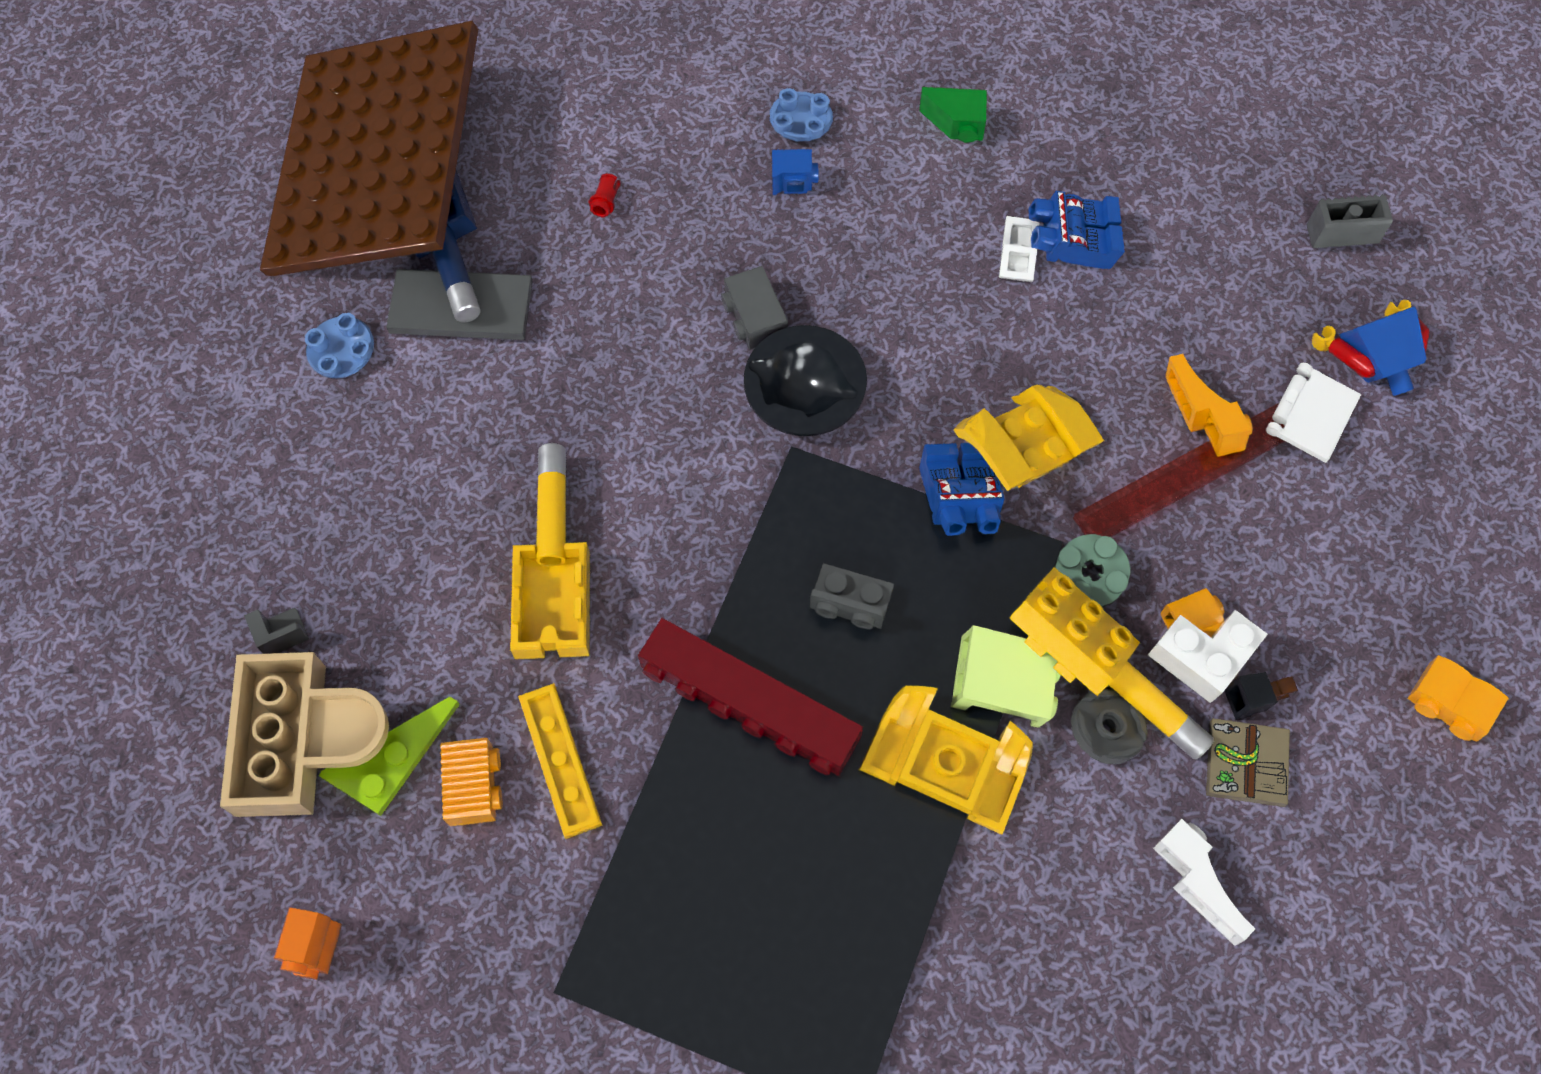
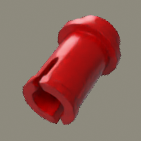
M609 173L602 174L596 193L589 199L590 211L598 217H607L615 208L613 201L621 185L620 180H617L615 175Z

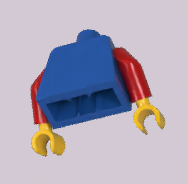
M1401 300L1398 307L1393 302H1389L1384 313L1385 317L1339 334L1340 338L1335 339L1336 331L1332 326L1323 327L1322 335L1325 338L1319 336L1318 333L1313 334L1312 345L1315 349L1324 352L1329 351L1359 376L1363 377L1367 383L1387 378L1391 392L1395 396L1414 389L1407 369L1426 362V350L1430 331L1418 317L1416 307H1411L1409 300Z

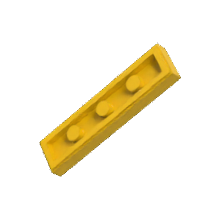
M553 683L518 696L565 839L603 826L555 684Z

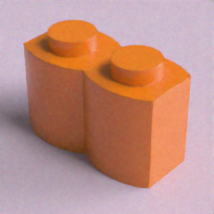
M289 907L274 955L275 960L282 962L280 969L292 972L295 976L317 980L319 973L328 974L342 924L331 920L330 917L321 913Z

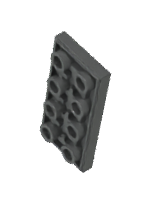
M397 269L386 328L389 334L525 340L533 284L531 275L467 272L481 312L473 321L460 322L454 317L439 271Z

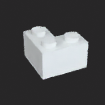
M1236 610L1221 624L1212 637L1180 615L1153 647L1148 656L1211 703L1224 692L1268 634Z

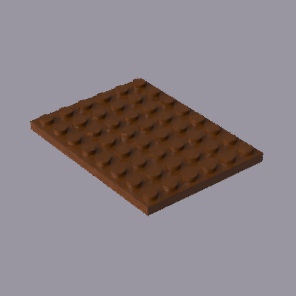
M473 21L306 55L261 261V272L266 276H278L443 249L479 30Z

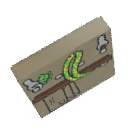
M1212 718L1209 721V734L1214 738V742L1208 749L1206 796L1279 807L1287 806L1290 729Z

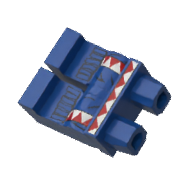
M1055 191L1050 199L1035 198L1029 206V220L1043 222V226H1036L1032 231L1031 248L1046 251L1047 261L1056 262L1059 259L1071 264L1111 269L1125 252L1122 226H1119L1121 224L1119 197L1106 196L1103 201L1082 199L1078 195H1065V192Z
M956 443L925 444L919 470L929 506L933 512L932 519L934 525H942L947 536L964 533L967 523H977L979 532H982V534L998 532L1001 522L1000 513L1005 498L999 479L979 451L970 443H961L959 451Z

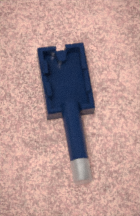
M456 170L443 249L417 253L415 255L421 259L430 253L433 254L455 319L460 322H470L479 316L481 310L457 239L477 229Z

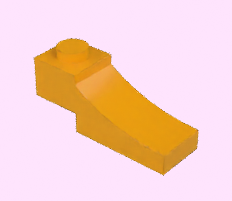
M1184 354L1169 357L1165 377L1190 432L1204 429L1217 457L1244 451L1249 435L1252 434L1250 417L1247 414H1243L1237 401L1229 403L1213 392L1196 375Z

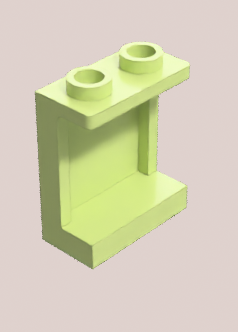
M973 625L961 637L951 707L965 711L974 705L1030 719L1031 726L1039 728L1051 720L1057 711L1058 698L1054 696L1055 683L1059 681L1061 675L1053 667L1058 661L1048 652L1040 657L1024 643L1026 638Z

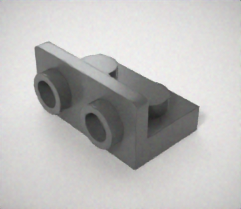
M823 563L815 589H812L810 608L815 609L817 614L826 618L833 619L839 616L851 620L855 626L860 628L872 629L876 627L881 629L894 584Z

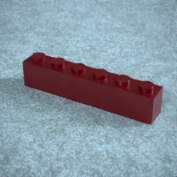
M664 618L660 619L638 654L640 666L643 668L642 672L651 680L661 683L663 680L676 686L675 691L682 697L690 701L698 698L709 705L708 709L718 717L728 719L730 716L742 723L741 727L749 734L761 738L762 735L776 741L775 746L780 751L790 756H795L797 753L810 760L809 765L813 769L824 775H829L832 772L840 776L861 739L863 726Z

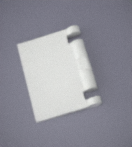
M1300 363L1296 370L1299 375H1294L1272 416L1275 422L1268 424L1266 432L1271 436L1281 438L1326 463L1330 459L1361 394L1313 369L1308 363Z

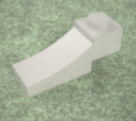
M1181 819L1153 849L1183 876L1173 888L1236 946L1245 941L1255 928L1234 906L1218 881L1208 856V852L1213 847L1206 841L1205 833L1192 823L1187 824Z

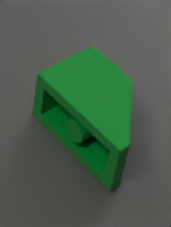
M922 87L919 111L950 139H959L965 143L974 142L975 140L983 141L986 126L987 90Z

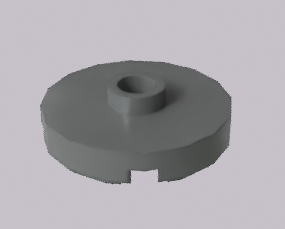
M1104 689L1098 696L1093 692L1087 693L1073 709L1071 717L1073 736L1080 748L1095 760L1105 764H1122L1127 762L1140 752L1143 743L1147 739L1148 730L1145 717L1123 697L1119 696L1115 690ZM1103 725H1107L1111 729V733Z

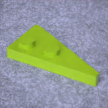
M448 697L389 731L383 747L369 761L354 767L325 768L318 776L381 816L459 707V702L452 697Z

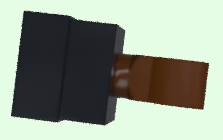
M1263 672L1238 676L1224 691L1235 720L1251 717L1253 714L1267 711L1278 702L1277 700L1289 698V693L1298 692L1293 677L1270 682L1267 673Z

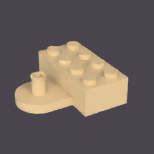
M314 652L236 655L220 807L235 817L313 815L317 768L354 767L372 759L381 750L387 739L389 721L385 709L372 694L362 689H324L326 666Z

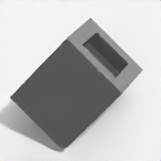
M296 608L289 609L269 619L259 609L244 615L256 647L263 654L280 653L309 640Z

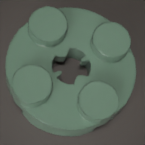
M1097 534L1082 535L1068 542L1060 551L1055 565L1058 571L1068 576L1090 599L1098 602L1102 608L1118 599L1127 588L1130 577V564L1124 550L1113 538ZM1093 562L1095 566L1102 568L1103 574H1098L1099 580L1092 581L1090 576H1083L1082 568H1087L1086 563Z

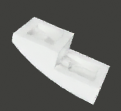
M1006 217L999 278L1033 282L1037 249L1031 248V235L1040 222L1031 221L1026 218Z

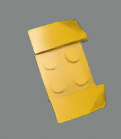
M1031 386L1019 395L1011 397L1014 403L1021 406L995 418L983 408L973 416L963 419L954 428L958 438L968 441L979 451L1007 491L1016 486L1020 488L1046 475L1104 441L1082 406L1054 386Z
M926 686L903 687L893 697L884 713L859 770L894 786L897 782L967 813L966 819L1003 835L1031 760L1033 742L1011 721H1009L1000 735L999 740H996L929 710L938 688Z

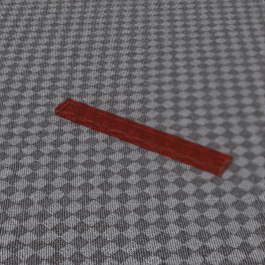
M1279 403L1250 418L1252 434L1249 435L1244 451L1217 457L1211 442L1208 441L1075 513L1074 521L1084 535L1097 534L1112 537L1284 443L1285 441L1281 438L1271 436L1266 432L1268 424L1275 422L1272 416Z

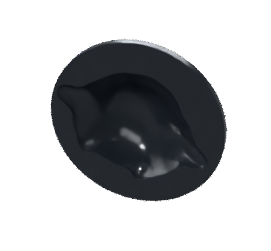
M792 326L772 333L755 347L745 366L744 390L750 407L764 423L790 435L816 436L841 427L858 411L866 393V368L857 349L840 334L818 326Z

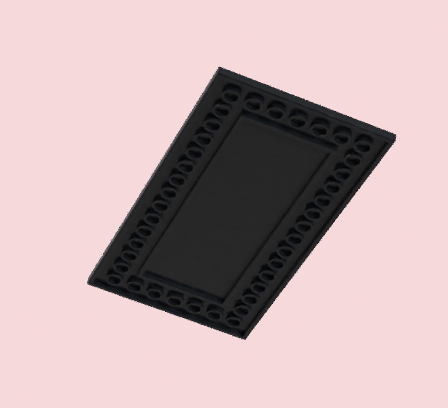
M791 446L706 642L863 726L861 739L840 776L832 772L829 775H824L813 769L809 765L810 760L797 753L795 756H790L780 751L775 746L776 741L762 735L761 738L749 734L741 727L742 723L730 716L728 719L718 717L708 709L709 705L698 698L690 701L682 697L553 993L744 1074H877L967 813L897 782L895 786L859 770L889 704L893 697L905 686L938 688L929 710L989 737H995L1003 715L1002 712L974 705L965 711L951 707L961 637L975 625L1027 639L1029 635L1010 620L1009 617L1039 582L1053 569L1063 542L1003 520L1000 522L998 532L994 534H982V532H979L977 523H967L964 533L947 536L942 525H934L933 512L930 509L926 493ZM823 563L894 584L881 629L876 627L872 629L860 628L855 626L851 620L839 616L833 619L826 618L817 614L815 609L810 608L812 589H815Z

